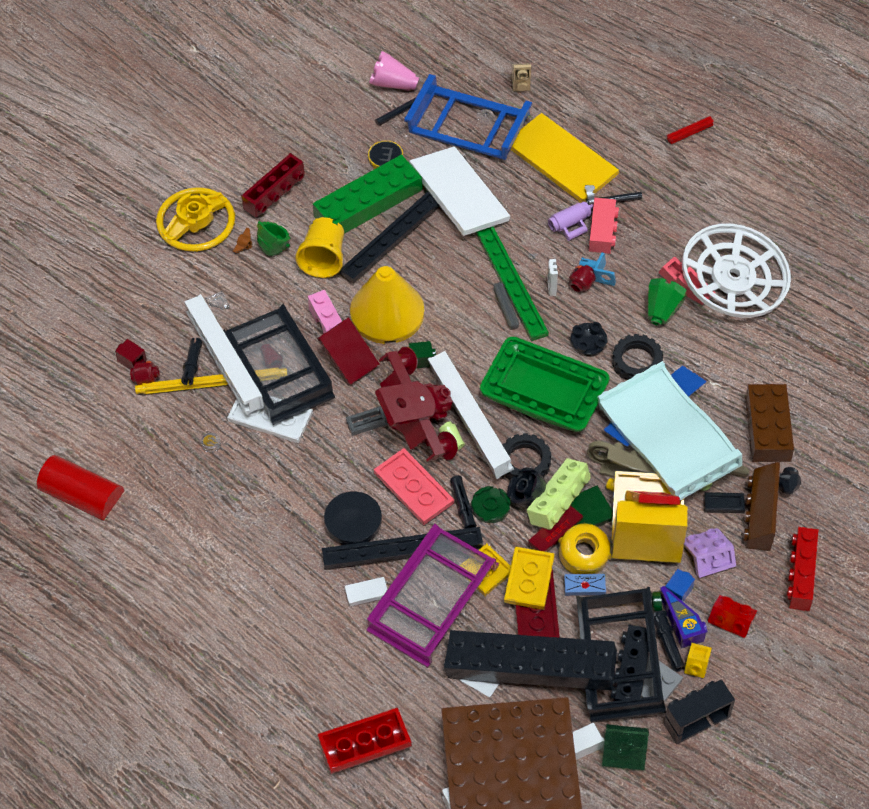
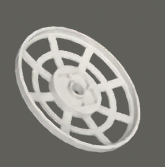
M717 224L706 227L689 240L682 257L683 275L691 291L708 307L725 315L739 318H753L765 315L781 304L790 287V269L784 254L768 237L746 226ZM716 233H735L734 243L713 245L708 236ZM742 236H747L759 242L768 251L761 256L752 249L741 245ZM702 239L707 249L700 255L698 262H695L688 258V254L692 247ZM732 249V255L721 257L717 250ZM740 251L748 254L755 260L749 262L739 256ZM709 254L716 261L713 268L703 265L705 258ZM773 256L781 268L783 280H772L766 261ZM687 265L696 269L702 288L697 289L692 283L687 271ZM761 266L765 279L756 278V267ZM702 272L712 275L714 283L707 285L703 279ZM730 273H736L738 277H733ZM753 285L765 286L763 292L758 297L750 291ZM771 287H782L780 296L773 305L768 306L762 301L768 295ZM720 289L728 293L727 300L719 297L713 291ZM708 293L715 300L727 305V309L714 304L703 295ZM744 294L747 298L751 300L747 302H735V295ZM757 305L762 309L756 312L735 311V307Z

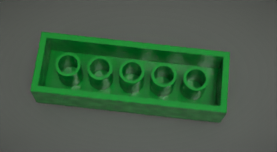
M401 154L312 203L314 218L324 217L333 219L332 223L336 225L340 223L345 234L421 192L422 176Z

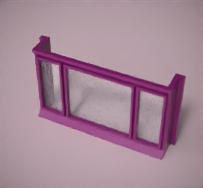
M434 523L368 616L367 622L369 627L367 632L428 668L432 663L431 655L490 569L495 571L499 563L496 562L495 558H491Z

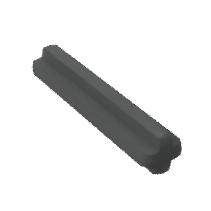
M501 282L495 283L493 289L508 326L511 330L517 329L519 321L504 285Z

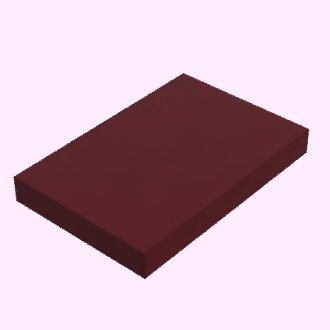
M349 317L317 338L348 385H351L380 365Z

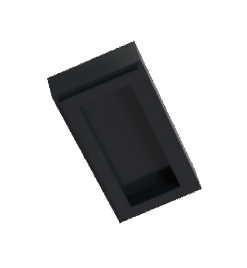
M705 492V513L744 514V493Z

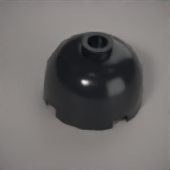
M526 467L518 471L520 474L517 477H512L507 490V495L511 498L510 501L523 508H528L546 489L544 477L533 468Z

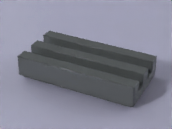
M381 406L346 417V422L352 436L388 425Z

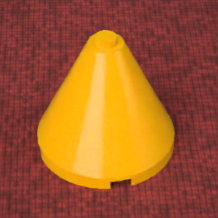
M383 266L370 277L353 297L350 305L351 321L360 335L367 340L380 344H385V341L396 340V343L413 336L421 327L424 320V303L420 294L394 269L389 266Z

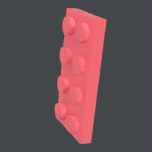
M405 448L374 469V474L423 525L454 504V499Z

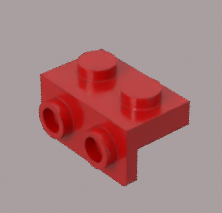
M719 595L712 607L708 623L745 638L756 617L757 610L752 609L749 605L733 601L730 597Z

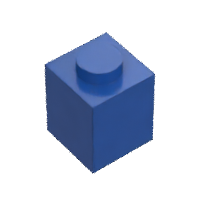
M677 569L665 587L684 602L694 587L695 578L690 573Z

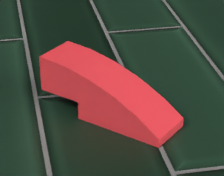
M674 256L658 273L669 283L673 281L687 290V297L703 305L704 303L694 295L687 285L683 275L682 263ZM689 267L687 271L692 283L697 289L702 288L697 273ZM708 293L703 295L708 300L711 298Z

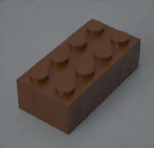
M748 384L745 399L752 462H791L794 443L787 384Z

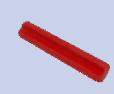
M708 116L667 135V141L673 144L714 125V120L711 116Z

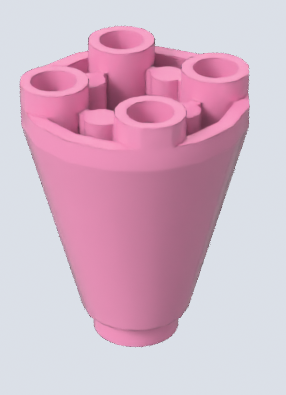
M381 51L373 70L375 74H372L369 83L375 86L410 91V89L415 90L419 77L390 54Z

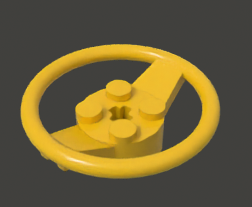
M200 187L184 189L171 195L163 202L156 217L157 230L166 243L174 248L192 252L203 251L217 246L229 236L235 224V211L230 201L221 192ZM177 201V214L165 229L163 223L165 212L171 204ZM223 207L226 208L228 222L219 236L201 244H185L177 241L188 230L197 232L199 229L206 227L214 219L213 212Z

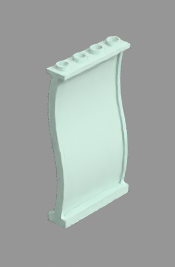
M663 361L657 365H652L646 371L636 374L633 378L621 382L616 387L598 396L599 409L604 411L618 432L652 467L672 495L679 496L680 500L742 466V453L734 448L713 420L685 394L667 371Z

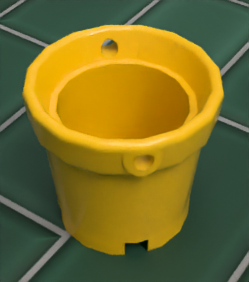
M321 217L313 220V223L308 227L303 243L300 244L295 254L296 263L299 268L313 277H333L340 272L343 266L342 245L344 229L340 223L338 225L332 223L333 219Z

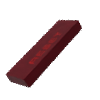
M570 505L551 530L541 528L528 540V545L534 550L548 552L558 543L559 538L563 537L568 529L577 525L583 519V516Z

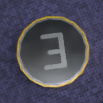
M380 141L370 147L368 160L373 165V168L376 169L401 154L403 155V150L395 142Z

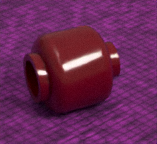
M588 265L576 266L568 279L570 287L578 293L587 292L596 280L593 268Z
M152 361L136 362L133 368L130 369L131 380L137 385L156 382L157 377L160 376L159 367L155 366Z

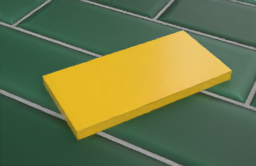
M543 113L539 114L520 130L510 149L580 203L586 202L587 199L585 185H594L593 193L595 194L619 174V169Z

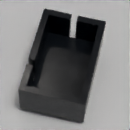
M722 679L717 682L711 681L699 691L693 690L685 698L670 702L667 706L664 726L677 745L711 727L705 716L708 715L714 725L730 718L735 698Z

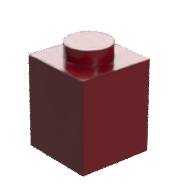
M129 339L119 344L115 350L117 361L128 369L133 368L136 362L147 361L145 350Z

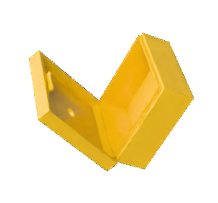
M615 471L611 541H613L612 558L681 563L687 531L688 506L684 505V499L680 500V505L640 503L626 499L627 490L671 493L657 474Z

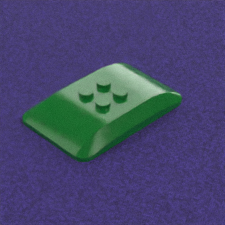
M513 336L508 337L502 344L481 382L480 392L485 397L518 412L571 431L580 432L587 427L598 405V396L605 392L610 376L602 369Z

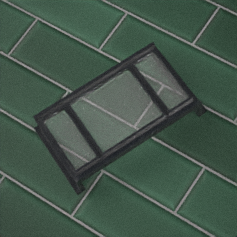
M284 304L274 311L226 331L225 329L223 330L260 391L263 402L268 409L272 425L335 398L331 379Z

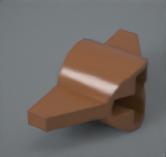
M246 227L243 234L238 237L237 244L233 249L234 253L252 248L253 244L249 228Z

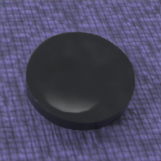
M350 491L339 494L329 502L325 509V528L334 540L345 545L368 542L380 530L382 524L380 506L374 498L362 492Z

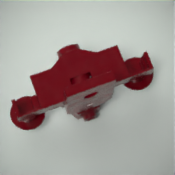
M402 347L398 352H387L379 359V362L390 361L394 371L380 383L381 388L375 391V395L383 409L388 425L394 430H399L404 435L410 450L415 449L421 443H426L427 447L430 446L433 454L426 459V462L437 460L440 457L446 460L453 459L458 451L456 438L448 431H443L437 436L429 420L430 418L440 420L447 417V412L453 403L450 397V390L445 385L422 384L418 381L411 382L409 375L413 374L417 368V356L411 348Z

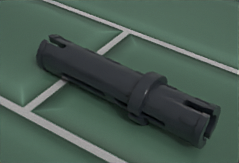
M195 338L190 340L186 362L183 364L184 372L181 378V382L184 385L188 384V380L189 385H192L194 375L198 371L197 362L202 346L200 338H196L195 343Z
M453 476L450 479V483L452 484L459 508L458 514L462 518L464 529L476 527L477 525L473 517L474 510L469 503L462 476Z

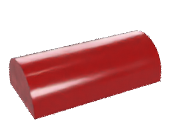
M52 455L45 461L37 477L38 490L103 521L125 491L123 486L58 455Z
M398 707L317 734L330 774L412 747L411 739Z

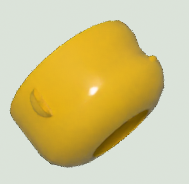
M587 523L575 525L568 529L564 536L558 540L560 543V561L565 569L572 574H597L605 567L608 559L612 558L607 535L595 525ZM582 542L588 543L593 547L594 553L583 555L576 549V545Z

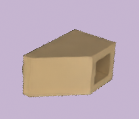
M512 64L513 91H530L531 64Z

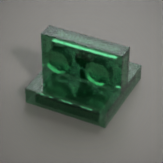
M606 724V729H604L602 766L645 770L649 728Z

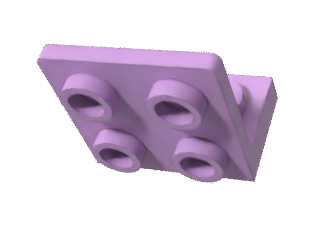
M718 528L709 529L706 532L697 535L693 534L685 538L684 546L694 557L696 575L699 578L736 566L734 546Z

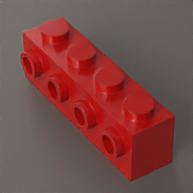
M798 526L797 533L792 535L791 545L794 546V551H791L790 563H793V568L789 570L788 581H791V587L788 586L787 599H790L789 609L810 611L814 594L819 529Z

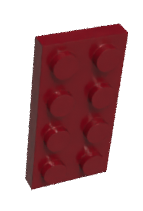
M553 567L544 610L515 605L518 635L560 638Z

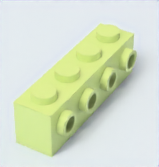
M568 458L564 461L546 484L545 491L528 507L527 513L532 525L550 530L553 528L562 514L569 508L572 501L579 495L582 488L589 482L591 477L587 463Z

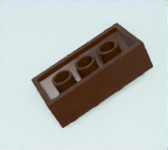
M780 462L755 468L752 476H748L747 487L751 488V492L747 493L746 505H749V511L745 513V523H748V529H744L743 541H747L746 548L771 550L776 532Z

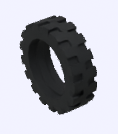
M634 334V336L627 335L624 339L621 338L613 351L612 366L615 367L614 371L616 374L619 373L622 379L629 380L636 374L646 371L652 365H657L663 361V350H661L660 344L656 343V340L653 338H648L647 335L639 336V334ZM638 348L648 352L652 356L653 362L645 368L637 369L628 366L623 361L622 355L630 349Z
M523 433V435L516 434L513 438H508L506 443L502 444L509 456L520 448H530L536 451L542 460L534 470L543 477L545 474H548L551 467V451L549 445L545 444L542 438L539 439L537 435L532 434L531 436L528 433ZM513 466L514 470L506 473V478L510 480L513 476L517 477L520 474L518 471L521 469Z

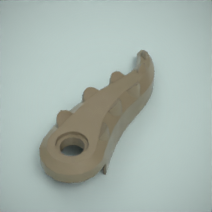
M599 440L590 443L588 446L587 455L589 458L601 464L600 474L614 478L615 471L656 474L636 450L631 452L623 450V445L620 442L613 445L607 441Z

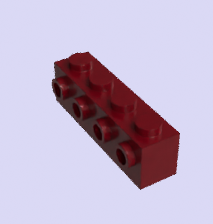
M292 153L288 154L241 195L243 209L255 218L263 214L269 206L277 202L294 184L303 179L305 176L304 162Z

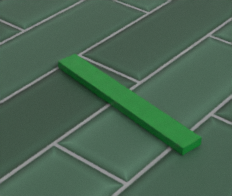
M494 226L475 232L500 282L503 283L506 293L531 342L549 336V332Z

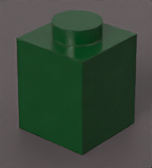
M431 341L409 343V348L417 356L416 369L429 368L428 358L436 356V349L432 348Z

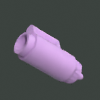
M582 202L551 215V218L548 219V225L553 232L562 231L569 241L588 232L583 220L591 215V209L594 205ZM579 224V228L568 232V227Z

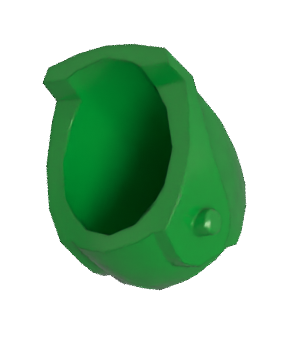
M258 221L257 241L265 254L269 256L277 255L290 247L289 241L291 237L285 228L273 222Z

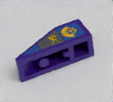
M665 586L660 587L662 605L664 610L667 611V617L674 629L681 649L691 646V643L698 644L704 642L708 632L705 622H701L699 615Z

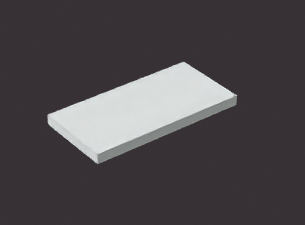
M455 146L409 160V163L422 176L423 185L463 236L509 221V213Z

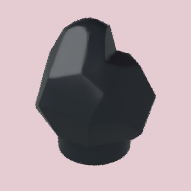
M786 467L779 476V489L786 495H790L800 487L801 477L797 469Z

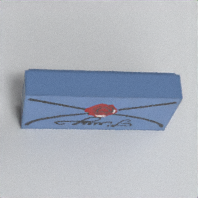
M605 574L564 575L565 596L606 594Z

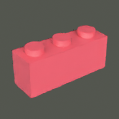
M594 198L589 252L611 254V246L615 247L616 236H613V232L617 231L618 221H614V218H618L619 207H615L616 200Z

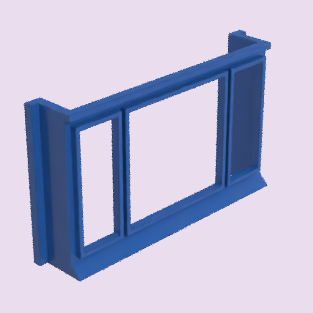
M429 74L408 111L404 122H408L409 133L506 160L527 116L530 115L532 102L525 100L522 108L518 109L437 86L436 76ZM434 95L448 98L449 100L432 131L417 127ZM455 101L500 113L484 145L438 133ZM505 116L517 117L501 146L502 151L490 148L489 146Z

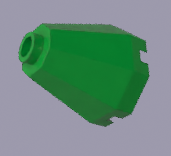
M663 278L651 279L649 283L648 319L656 326L666 324L684 303L687 292L684 287L676 282L665 283L666 279Z

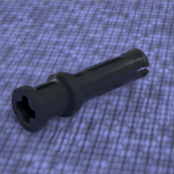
M657 611L653 613L654 624L657 630L656 636L661 638L672 670L680 672L682 669H685V665L673 638L674 629L668 622L667 611Z

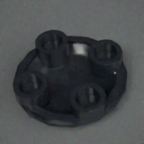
M599 322L575 325L570 336L573 347L586 355L600 353L608 342L607 334Z

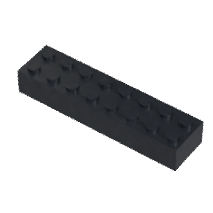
M450 630L444 670L449 679L612 691L617 649L614 641Z

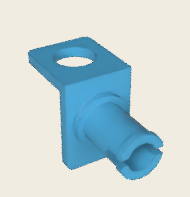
M602 252L597 261L581 258L579 265H588L593 268L596 276L595 282L615 286V273L603 270L606 265L605 253ZM601 275H607L611 280H606Z

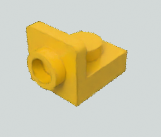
M691 643L684 673L704 678L712 648Z

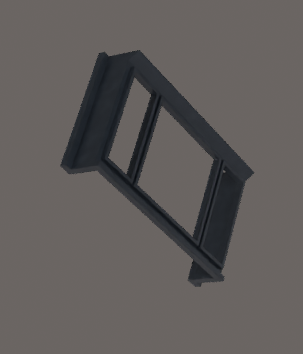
M650 587L588 597L576 596L580 639L591 640L590 625L645 618L651 671L614 676L613 684L653 679L654 696L598 703L597 689H586L587 709L591 723L666 713ZM636 602H643L644 611L589 618L588 609Z

